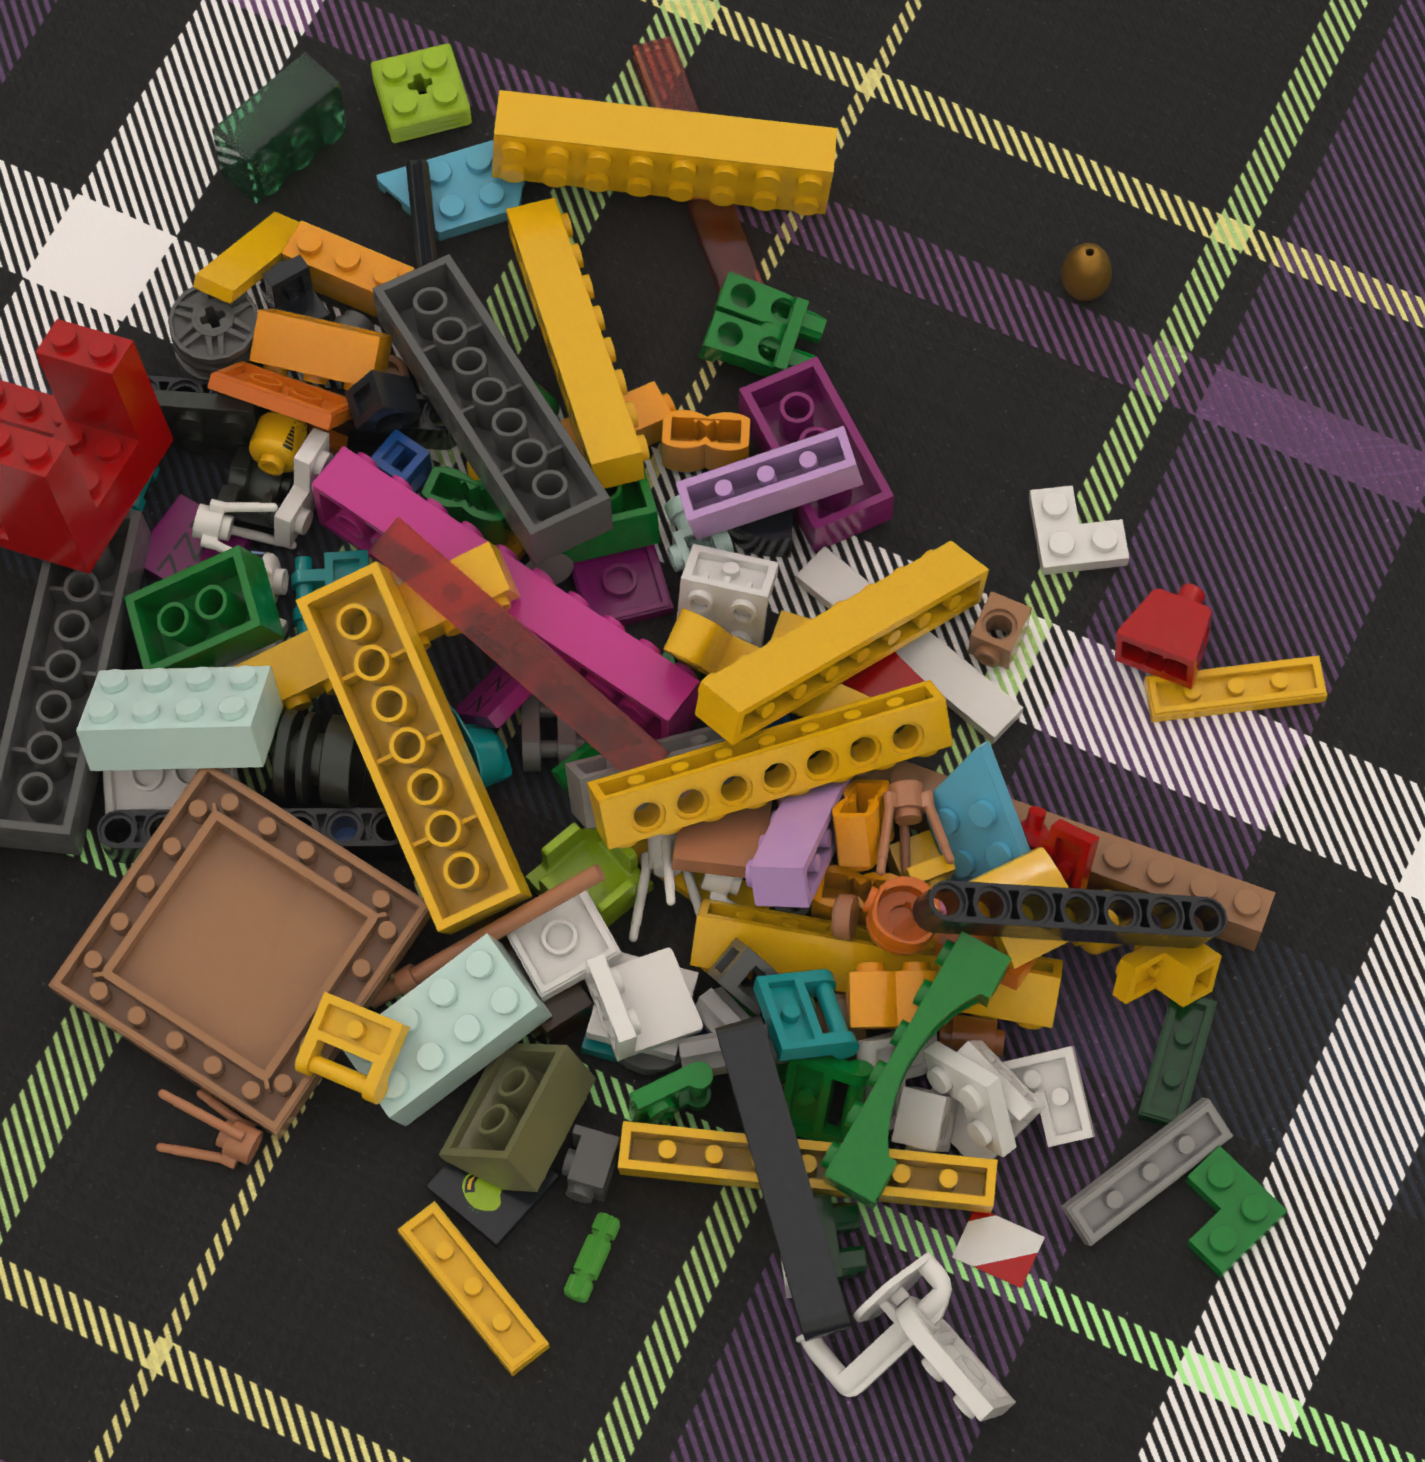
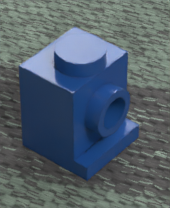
M397 429L391 433L371 457L378 465L379 470L390 477L397 475L409 483L416 494L424 487L432 471L430 451Z

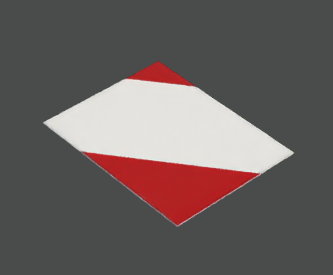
M973 1211L952 1258L1022 1289L1045 1237L992 1213Z

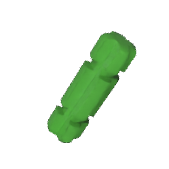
M600 1212L596 1215L591 1227L593 1234H588L573 1267L575 1274H570L564 1287L565 1295L577 1302L585 1303L588 1301L594 1288L592 1281H597L611 1249L610 1241L615 1240L620 1229V1220L607 1213Z

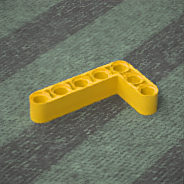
M682 608L663 650L681 663L708 675L712 672L717 673L733 664L740 656L750 654L759 649V647L732 636L717 623ZM838 684L790 713L803 718L870 697L843 684ZM859 738L855 742L860 743L863 738Z

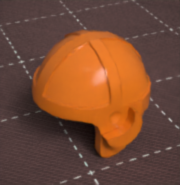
M901 876L886 881L879 888L872 886L862 911L868 913L865 923L870 938L884 951L894 955L910 956L923 951L929 946L931 941L938 943L942 933H931L923 930L915 922L912 913L913 903L917 897L931 888L923 880L915 877ZM934 898L936 909L943 914L944 912L941 911L939 900Z

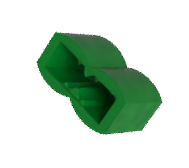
M433 467L421 492L422 498L425 500L432 498L438 501L447 510L449 516L460 523L463 521L471 523L482 533L483 538L493 545L506 544L512 529L480 480L473 481L467 474L454 468Z

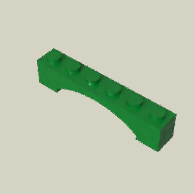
M963 931L956 942L949 939L945 942L935 961V964L941 967L933 983L927 979L923 981L912 1004L919 1007L910 1023L902 1019L889 1043L896 1048L888 1063L882 1060L878 1061L866 1083L873 1088L865 1103L856 1100L843 1124L850 1128L842 1144L835 1141L832 1142L820 1166L827 1169L824 1174V1182L874 1209L897 1167V1161L889 1157V1123L895 1099L909 1068L928 1041L951 1019L977 1003L985 1007L988 1006L1009 969L1011 957Z

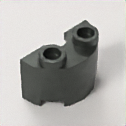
M238 446L230 466L227 485L223 484L217 500L223 502L276 503L279 509L283 499L286 498L294 485V474L282 473L278 476L267 474L258 467V463L252 458L248 447ZM277 511L227 512V515L234 516V521L274 528V515Z

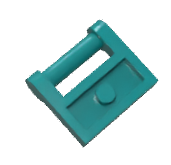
M819 969L756 977L753 989L779 1061L833 1055L837 1059H846L858 1052L859 1043L856 1035L848 1030L834 992L837 984L830 970ZM808 993L817 997L830 1033H822Z

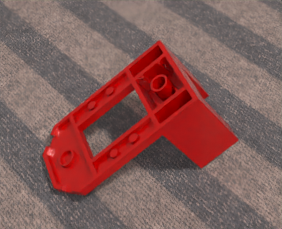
M56 319L35 351L54 395L0 380V547L90 574L174 439L134 341Z

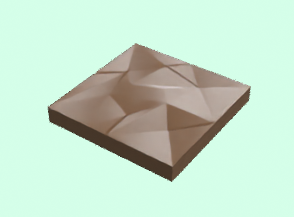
M204 768L196 772L48 986L63 999L280 1140L322 1079L321 1076L316 1074L307 1076L295 1070V1060L324 991L369 1009L431 918V915L423 898L221 769ZM325 1043L321 1054L322 1057L334 1061L341 1049Z

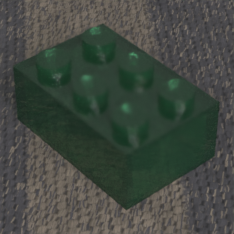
M304 52L212 129L221 174L254 204L264 196L275 193L282 185L283 180L296 169L301 170L306 167L314 154L326 144L336 142L346 128L340 83Z

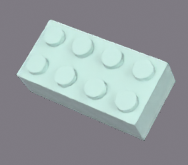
M243 665L239 667L100 670L76 732L90 771L263 767L283 709V704L271 666Z
M488 933L380 1014L405 1024L410 1029L388 1078L387 1093L379 1104L390 1119L406 1127L552 1017L548 1008L503 944ZM344 1051L356 1070L368 1075L373 1062Z

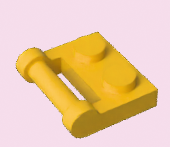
M324 991L296 1057L295 1070L307 1076L316 1074L361 1093L362 1098L375 1105L379 1104L387 1093L388 1078L410 1027ZM324 1044H330L373 1062L368 1075L322 1057L321 1051Z

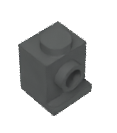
M737 938L734 939L706 972L756 1016L761 1013L753 989L756 977L779 974ZM752 970L753 977L751 981L746 984H741L744 978Z
M575 1124L572 1136L573 1145L577 1150L568 1149L562 1168V1175L568 1176V1186L565 1195L572 1200L582 1203H592L593 1199L604 1202L619 1158L620 1137Z

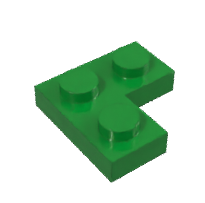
M1220 1145L1187 1176L1185 1181L1217 1212L1189 1239L1187 1246L1220 1278L1261 1240L1287 1212V1209Z

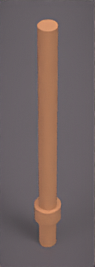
M594 864L416 966L408 964L393 973V979L387 981L371 1007L377 1009L401 994L405 996L488 933L496 940H499L604 881L605 875L598 864Z

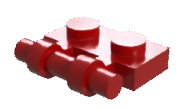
M1038 806L1030 807L1027 818L1021 822L1030 850L1043 847L1069 888L1086 889L1100 837L1062 819L1052 824L1050 831H1048L1044 824L1047 814L1046 810Z

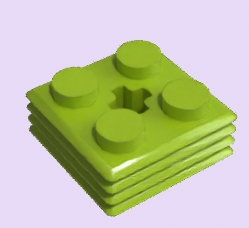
M449 43L371 63L373 82L393 143L472 123L469 101ZM424 91L427 93L419 95L418 92Z

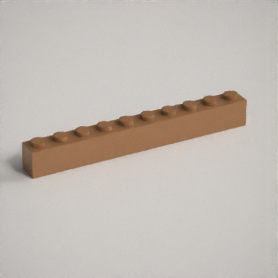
M900 761L893 767L885 770L874 769L854 775L851 782L856 779L888 780L889 784L900 780H917L923 783L924 791H934L948 776L907 761ZM1011 799L1021 823L1027 818L1028 810L1032 806ZM1046 811L1044 824L1048 831H1050L1052 824L1062 819L1100 837L1086 889H1110L1123 892L1213 898L1222 904L1227 915L1226 928L1215 938L1255 952L1276 892ZM925 813L922 815L921 822L909 825V828L916 831L924 832L930 829L932 833ZM1194 915L1196 925L1201 930H1204L1202 921Z

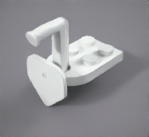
M930 1252L924 1254L887 1281L854 1313L853 1317L855 1320L863 1322L873 1320L885 1312L894 1323L847 1367L834 1355L822 1337L806 1342L803 1334L796 1337V1341L798 1343L801 1342L813 1363L843 1396L855 1397L864 1392L904 1353L915 1345L925 1357L921 1360L924 1368L938 1382L945 1380L956 1393L953 1397L955 1404L970 1419L976 1416L981 1422L1003 1415L1016 1403L943 1319L952 1291L951 1280L946 1270ZM922 1275L933 1289L920 1300L910 1296L907 1291Z

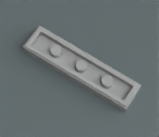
M1202 1097L1060 1207L1083 1243L1092 1246L1205 1159L1219 1145L1221 1146L1227 1142L1233 1135L1210 1099Z

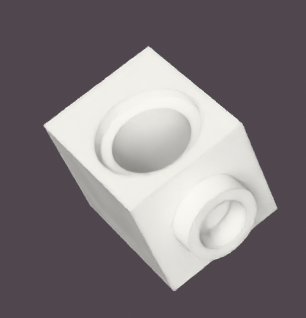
M903 1086L891 1141L906 1145L905 1150L928 1153L949 1152L959 1101L937 1091Z

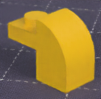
M930 829L910 837V867L906 869L904 874L901 869L900 841L889 845L887 865L891 874L899 877H915L932 887L940 881L951 880L956 870L954 863L947 864L944 855H940Z
M1205 944L1197 948L1134 945L1133 953L1129 952L1124 955L1117 964L1115 971L1117 977L1112 995L1123 1003L1128 1004L1156 988L1180 1006L1185 1007L1212 992L1222 955Z

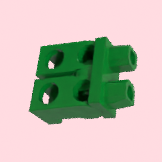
M729 271L722 284L698 358L713 363L715 360L723 361L744 368L751 373L769 377L814 358L815 355L796 349L794 346L797 337L818 344L827 319L807 310L808 300L800 297L795 299L785 292Z

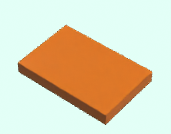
M240 361L215 371L210 375L208 389L326 430H330L353 419L346 396L245 361Z

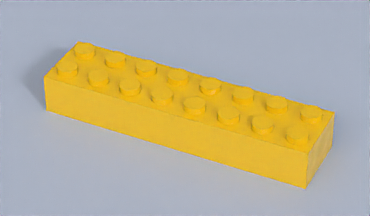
M499 90L494 129L492 178H501L510 183L522 181L544 183L554 188L563 186L582 187L592 192H604L606 190L627 192L636 197L648 195L662 196L680 202L698 200L711 202L718 206H729L732 204L752 206L761 211L773 209L788 210L805 216L814 214L825 215L834 173L837 128Z
M376 561L297 599L296 603L437 931L452 935L533 897L391 570Z

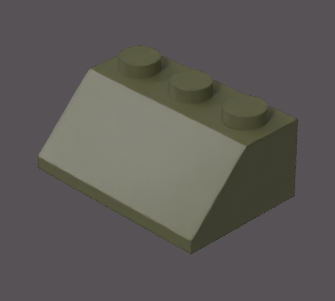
M514 1044L486 1066L439 1156L444 1161L502 1190L537 1192L561 1145L565 1141L576 1116L585 1103L586 1097L596 1080L595 1076L568 1045Z

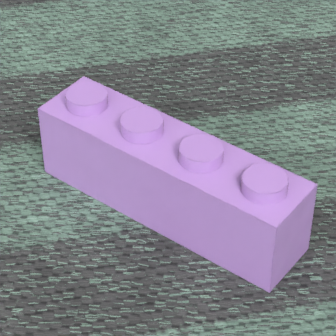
M844 426L675 482L688 524L696 540L864 485Z
M851 779L846 782H831L814 787L803 795L782 797L778 809L773 810L771 814L770 825L766 834H762L759 838L758 850L754 858L749 859L746 865V884L748 887L753 888L755 906L809 908L836 851L832 809L836 803L844 799V789L851 783Z

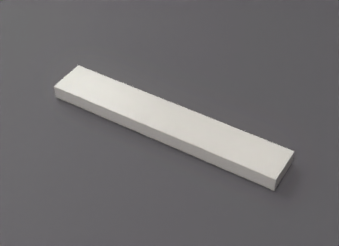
M825 546L795 577L797 584L828 609L836 602L852 597L859 593L866 585L871 584ZM931 632L895 651L924 681L931 680L946 698V705L993 744L1023 713V707Z

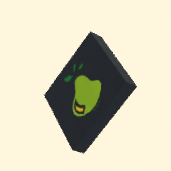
M447 1163L427 1185V1191L498 1249L559 1179L558 1175L549 1168L537 1192L502 1190Z

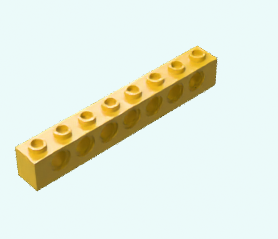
M927 680L757 731L733 746L728 741H723L587 782L596 829L609 850L616 847L628 848L637 844L640 840L659 834H674L680 831L682 827L702 821H717L726 814L745 808H760L769 801L781 797L803 795L814 787L831 782H846L852 779L854 775L874 769L885 770L893 767L897 762L913 757L934 755L940 749L953 746L946 698L931 680ZM905 725L900 732L895 733L900 726ZM863 738L859 744L852 746L857 739ZM821 750L816 757L809 759L814 752ZM778 763L773 770L766 772L771 765ZM735 776L730 783L722 785L725 780ZM692 789L687 796L679 798L683 792ZM649 802L644 809L635 811L641 804Z

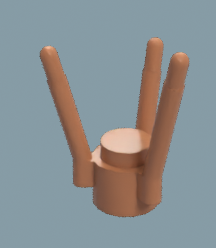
M900 780L891 783L888 786V791L883 793L884 814L876 873L879 876L885 874L893 817L895 818V823L899 825L902 873L904 874L906 869L910 867L909 825L921 822L925 811L946 863L953 864L955 859L935 808L933 791H924L923 783L917 780Z
M164 1089L158 1092V1096L161 1099L219 1130L215 1145L222 1148V1153L165 1143H158L156 1145L157 1151L217 1162L231 1169H235L238 1161L246 1165L250 1164L263 1138V1131L256 1129L257 1124L242 1118L202 1089L197 1091L198 1098L227 1119L226 1122Z

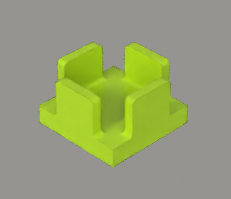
M574 822L542 848V863L526 876L527 885L539 896L592 865L598 864L605 875V880L589 888L587 892L606 926L609 927L634 906L641 870L638 867L637 854L631 847H616L609 850L597 829L584 828L581 830ZM650 879L647 894L653 890V882Z

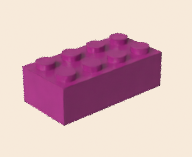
M817 356L739 389V414L750 418V435L760 453L841 426L845 428L864 485L793 508V515L814 553L821 550L824 546L829 547L892 519L894 495Z

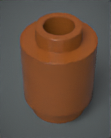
M957 1015L940 1029L939 1042L956 1052L967 1041L982 1040L997 1057H1002L1005 1030L997 1029L996 1019Z

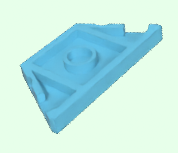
M494 140L426 160L429 164L436 238L439 241L507 221L506 209L521 206L522 190L525 186V181L510 183L501 178H492ZM406 166L376 175L379 189L384 194L388 191L402 203V209L411 216Z
M984 742L975 748L933 791L935 808L955 859L954 865L956 870L951 877L952 881H970L1031 851L990 742ZM925 811L927 820H928L929 825H930V827H931V830H932V833H933L934 838H935V840H936L937 846H938L939 851H940V853H941V855H942L943 853H942V851H941V849H940V847H939V844H938V842H937L936 836H935L934 831H933V829H932L931 823H930L929 818H928V816H927V813H926V811Z

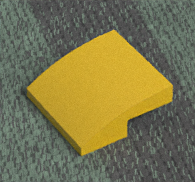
M1037 847L968 881L1069 888L1043 847ZM978 901L981 913L990 918L988 907L983 902ZM1022 904L1025 916L1033 920L1034 917L1030 908ZM1065 907L1068 918L1076 923L1077 920L1074 912L1070 908ZM993 937L998 951L1011 957L1009 966L1011 969H1015L1069 942Z

